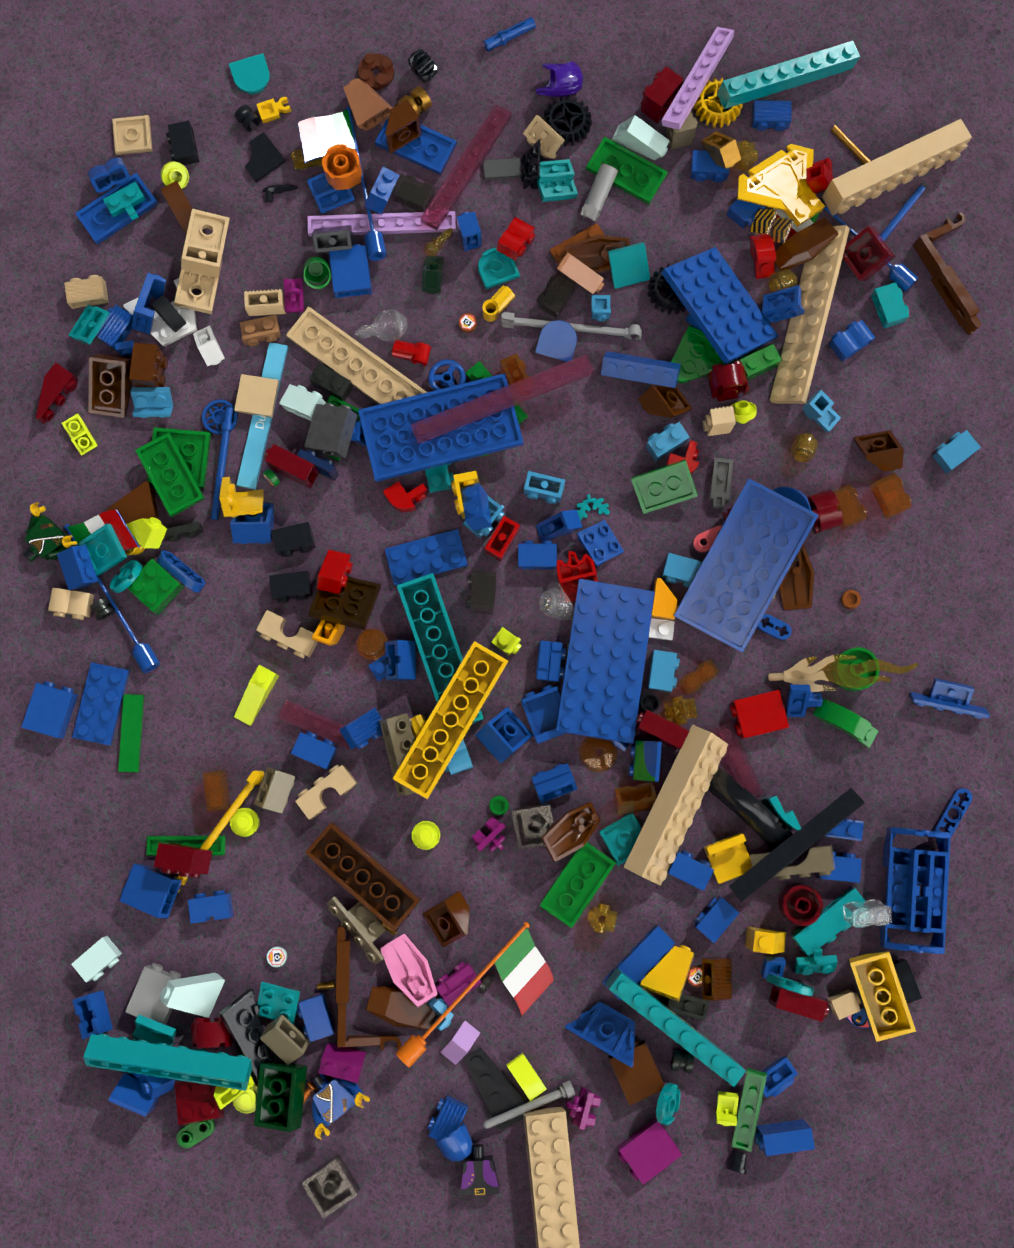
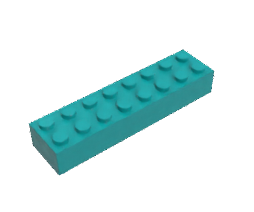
M431 573L399 584L397 588L436 702L438 703L463 661V657L434 574ZM481 710L472 724L484 720Z

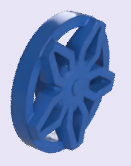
M214 400L204 408L202 421L208 431L213 434L222 435L219 425L224 422L225 411L223 409L227 406L233 408L234 416H232L233 421L231 423H233V429L235 428L238 421V413L235 412V407L230 402ZM216 404H224L220 409L215 406ZM208 410H209V412H210V414H211L212 416H209V417L206 419V414H207V412H208ZM211 419H213V421H214L213 423H208V424H207L208 421H210ZM216 424L217 431L211 429L209 426H214Z

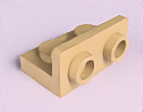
M538 115L534 117L523 133L527 137L526 141L532 146L540 140V154L546 159H555L557 156L555 153L565 141Z

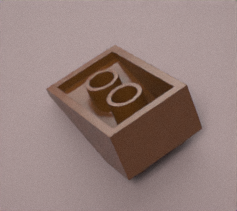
M103 354L89 357L88 413L121 418L126 417L132 382L129 380L132 358Z

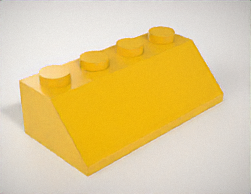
M890 952L868 953L850 958L849 961L876 1042L916 1032Z

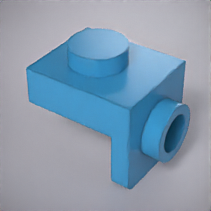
M592 295L591 319L596 321L610 319V295Z
M433 998L426 1002L438 1015V1018L448 1007L447 1003L441 998ZM449 1012L435 1029L442 1031L447 1028L454 1015Z

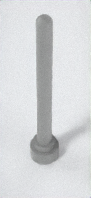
M570 1080L562 1083V1086L559 1087L560 1089L484 1121V1128L489 1129L558 1098L567 1097L569 1099L574 1097L575 1091Z

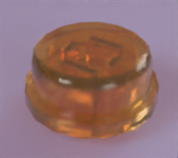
M366 629L358 636L357 650L365 659H379L385 654V642H388V639L378 629Z

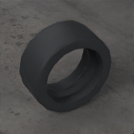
M163 295L151 304L153 309L175 333L186 324L183 317Z

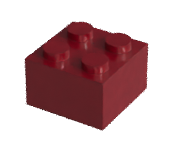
M667 66L662 71H658L654 76V82L651 85H647L642 93L641 112L658 124L682 87L684 78Z
M867 226L846 244L843 259L860 281H867L896 257L875 228Z
M158 843L154 867L161 868L163 873H176L183 877L200 878V874H208L212 851L180 844Z
M186 1081L175 1083L178 1125L224 1118V1108L220 1110L214 1098L216 1086Z

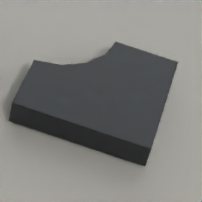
M264 132L249 142L252 148V156L245 165V169L255 182H258L286 162Z

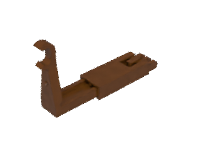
M959 212L957 214L958 223L954 224L951 222V219L947 218L943 226L920 236L912 246L932 275L931 282L956 321L963 327L966 334L971 335L981 326V322L976 316L980 310L951 265L947 266L932 244V242L964 224L965 215Z
M339 925L336 936L335 1002L338 1003L337 1047L379 1045L382 1051L385 1041H396V1048L399 1050L401 1048V1041L397 1036L348 1035V1038H346V1003H349L350 940L345 939V928Z

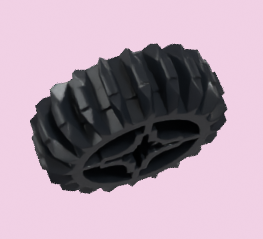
M561 96L560 101L554 99L553 104L549 103L548 109L544 111L543 120L565 140V147L568 142L574 146L575 140L580 144L581 138L585 139L587 137V133L590 132V126L592 125L591 112H588V106H584L583 101L578 103L577 97L571 100L570 96H568L567 100H564ZM562 111V114L560 116H558L556 119H553L557 113ZM582 122L579 128L573 131V127Z
M661 266L659 272L655 271L654 277L649 279L650 284H648L647 289L650 290L648 291V296L651 297L650 302H656L655 309L661 306V313L668 309V315L671 314L672 310L677 315L679 308L682 312H685L686 308L680 300L671 301L673 298H678L674 291L669 295L671 286L661 272L664 268ZM658 287L665 292V298L660 295Z

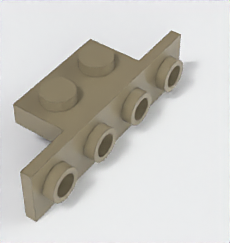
M334 896L326 903L329 906V911L334 916H337L341 921V926L350 932L355 944L365 951L367 959L377 965L384 957L372 942L382 935L386 929L360 901L350 910L346 911Z

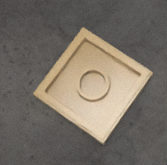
M149 115L112 119L116 155L153 151Z
M241 374L235 412L273 418L279 380Z

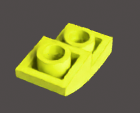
M78 413L61 423L81 456L98 446Z
M523 1053L506 1064L530 1101L546 1090V1087Z

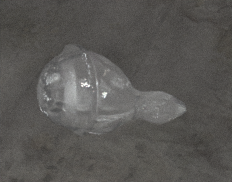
M388 309L377 315L373 324L364 325L356 330L355 335L361 338L376 336L382 341L395 342L406 334L408 321L404 314L395 309Z
M551 582L539 598V607L546 616L552 619L572 621L574 608L570 598L563 592L558 582Z

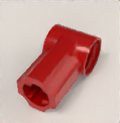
M395 340L392 348V357L409 360L413 364L420 363L423 366H427L431 346L421 342L413 344Z

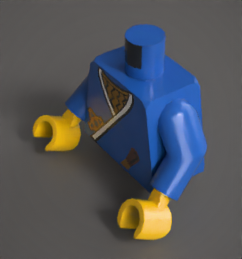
M319 1074L313 1079V1082L319 1088L312 1096L313 1100L311 1102L312 1117L316 1127L315 1136L322 1140L321 1133L323 1131L325 1135L329 1136L330 1131L324 1127L325 1124L328 1127L355 1104L358 1107L364 1108L362 1099L367 1102L370 1101L368 1096L363 1095V1091L357 1083L335 1077L328 1081L324 1074Z

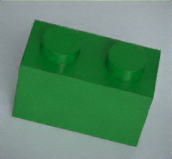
M774 344L739 361L742 362L747 381L777 368L782 360Z

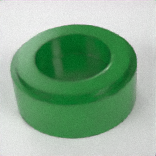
M266 469L262 473L273 487L280 484V480L270 469Z
M495 796L489 803V808L495 815L505 814L509 807L507 799L503 796Z

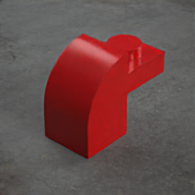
M829 157L813 163L812 167L806 169L807 184L813 193L817 194L825 191L832 179H834L832 175V161Z
M769 234L750 236V253L754 258L755 278L761 279L775 276L774 260H776V252L773 239Z
M690 440L685 457L670 453L666 466L686 459L692 475L699 465V462L694 461L699 452V449L696 448L698 442Z
M398 481L385 489L383 493L394 509L400 512H412L416 510L413 502L419 503L423 501L428 491L422 483L406 493Z

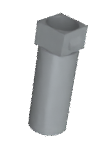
M601 163L584 207H582L581 217H588L596 223L618 173L617 169Z

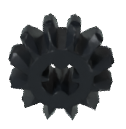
M418 49L408 58L411 70L422 82H429L438 73L435 62L424 50Z

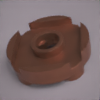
M366 54L358 66L360 80L367 83L373 90H381L390 85L394 79L392 60L382 54ZM378 68L381 73H377L376 76L373 75L372 70Z

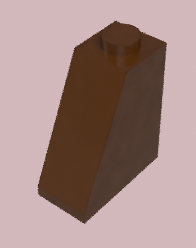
M175 181L160 190L187 235L192 207L179 183Z
M149 481L143 482L107 508V511L117 509L126 524L141 518L150 519L153 517L159 519L153 485Z

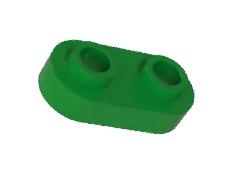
M214 1120L192 1123L183 1127L176 1137L179 1146L190 1148L211 1135L215 1129ZM201 1124H205L207 1130H202ZM188 1135L189 1141H185L183 1136Z

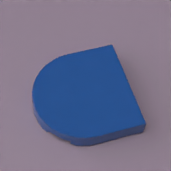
M563 320L549 322L540 333L535 353L571 363L577 344V335L574 328Z

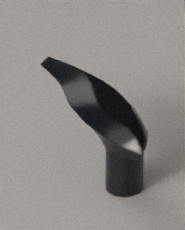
M285 184L268 186L263 189V192L266 193L265 202H273L274 193L281 194L296 190L298 186Z

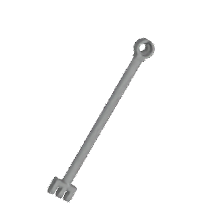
M509 312L501 314V326L505 328H513V325L544 328L545 325L551 322L514 317L515 313ZM569 323L577 332L624 336V338L632 339L631 335H637L635 340H640L642 336V330L637 324H632L629 328L622 329Z

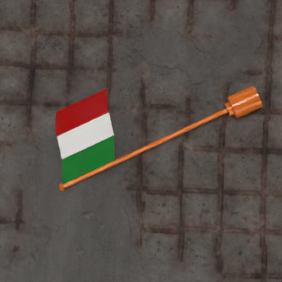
M528 922L523 923L522 928L422 1037L420 1035H412L396 1052L398 1058L410 1068L427 1050L425 1046L427 1044L425 1041L426 1037L493 964H495L502 982L515 999L521 1016L554 981L548 964L534 945L528 931L530 927Z

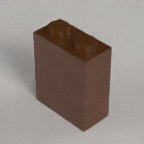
M635 1040L632 1068L611 1055L608 1056L629 1106L662 1091L665 1086L644 1040Z

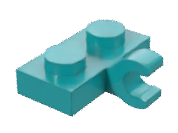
M134 182L103 200L113 217L127 211L133 221L139 218L133 207L146 199L137 183Z
M822 949L813 950L812 957L796 958L794 965L795 974L810 975L819 972L823 974L835 972L838 963L837 956H822Z

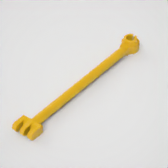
M253 771L247 779L248 783L202 844L201 849L209 850L255 785L261 783L264 771ZM174 876L175 878L182 880L181 885L184 886L186 884L188 877Z

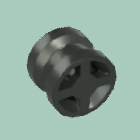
M107 598L100 599L90 606L91 611H94L96 614L95 618L97 621L104 620L115 612L108 605L109 601Z

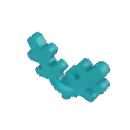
M590 494L586 495L587 500H583V503L576 505L580 508V510H577L580 521L583 517L587 518L588 516L585 510H591L588 503H593V510H596L598 507V514L600 515L602 513L605 515L610 513L607 509L609 504H601L604 501L603 498H591Z

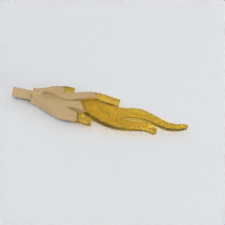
M838 654L826 657L809 667L812 662L817 660L816 656H811L799 661L793 667L784 671V673H770L768 677L769 681L784 680V682H789L793 685H810V692H835V687L815 684V681L825 680L848 688H860L880 681L891 682V679L885 676L860 677L864 673L886 671L902 674L915 669L919 664L897 666L883 660L874 659L860 664L846 665L838 662L840 660H855L857 657Z

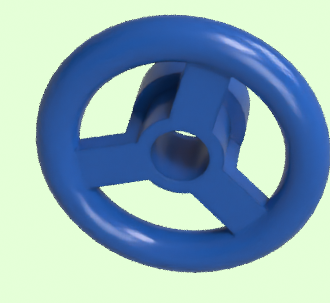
M448 359L435 363L428 375L431 388L434 391L440 390L434 381H440L441 385L445 388L455 386V378L453 376L455 369L460 374L458 385L464 384L466 375L463 367L456 361ZM450 365L447 372H444L442 375H434L441 366ZM450 377V380L445 381L444 378Z

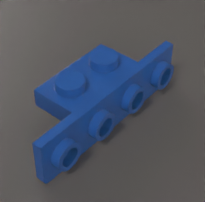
M935 678L929 696L910 692L909 695L912 702L918 706L928 705L940 711L947 709L955 714L963 715L965 713L977 719H982V717L989 718L990 716L986 708L969 705L974 692L973 686Z

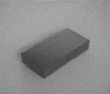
M520 158L484 160L485 180L521 178Z

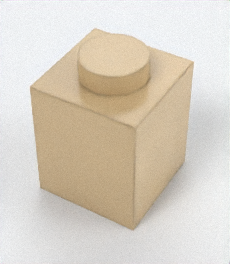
M849 989L827 998L833 1014L838 1020L861 1011L859 996L856 992L853 993Z

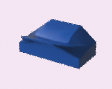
M786 1056L778 1058L761 1071L767 1073L763 1092L766 1098L768 1096L776 1097L794 1083V1077L798 1073Z

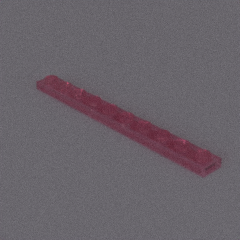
M586 354L411 424V428L417 443L420 444L594 374V369Z

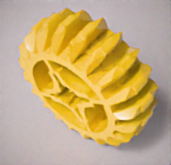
M723 77L720 81H717L716 78L712 82L708 80L693 106V109L696 110V116H700V122L706 120V126L711 122L713 123V128L716 127L717 123H719L720 128L723 127L724 123L727 126L730 125L731 121L734 122L740 115V110L743 104H739L723 112L724 108L722 104H719L721 102L717 95L724 81ZM713 92V96L704 99L705 96Z

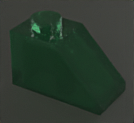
M425 257L422 270V292H427L428 294L441 293L444 257Z

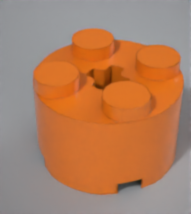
M344 144L330 147L322 158V166L328 183L335 190H346L358 185L361 182L362 168L356 150Z

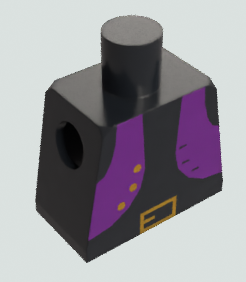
M483 1144L472 1145V1157L464 1159L461 1196L499 1194V1181L493 1155L484 1156Z

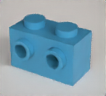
M680 422L675 425L670 423L664 428L662 433L659 435L654 433L648 438L649 441H647L646 448L655 462L686 444L690 437Z
M528 471L524 494L530 499L537 500L542 498L550 504L560 503L565 480Z

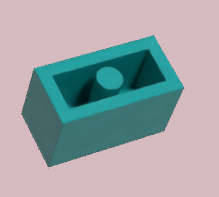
M896 282L876 288L872 292L871 297L883 329L907 320L909 309L904 304L902 290L898 288Z

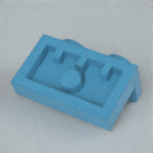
M132 387L133 417L165 418L171 416L173 400L170 387Z

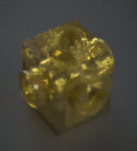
M738 142L737 147L741 160L735 163L734 169H752L754 162L758 160V150H755V142Z
M683 696L671 698L672 702L664 703L667 720L676 722L677 725L688 723L687 719L698 717L694 698L683 699Z
M598 903V906H593L592 910L589 909L587 921L590 922L589 925L593 927L595 932L605 933V930L614 932L618 912L611 910L610 905ZM600 916H605L603 921L598 920Z

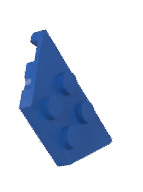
M598 1002L589 1011H585L578 1019L565 1026L570 1032L627 1066L633 1067L635 1022L604 1003Z

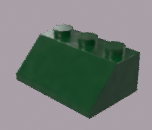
M286 1063L260 1064L254 1126L285 1132H292L301 1128L307 1065L294 1063L289 1065Z

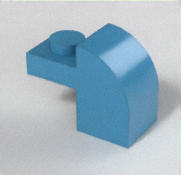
M822 390L816 391L803 406L805 415L810 420H814L825 432H829L841 419L831 408L834 402Z

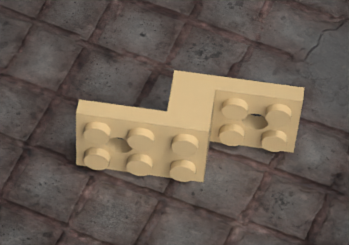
M192 209L181 258V273L174 306L212 314L222 266L229 217ZM205 228L211 229L212 234L206 235L202 230ZM197 288L200 289L202 293L200 295H194L191 291Z

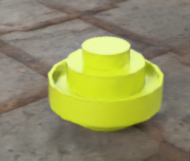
M172 161L165 164L161 169V180L165 186L177 181L182 189L188 183L189 173L184 165Z
M738 401L731 405L734 410L735 421L740 424H745L756 417L757 408L752 402Z
M250 808L238 809L230 819L232 831L242 837L253 835L260 823L258 814Z
M431 821L418 823L412 831L413 843L423 850L434 848L440 840L438 826Z
M254 1083L252 1087L233 1100V1105L241 1113L248 1114L256 1110L257 1084Z

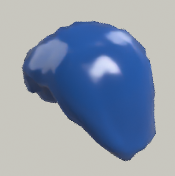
M462 1123V1126L439 1139L435 1144L449 1161H462L470 1155L473 1143L467 1126Z

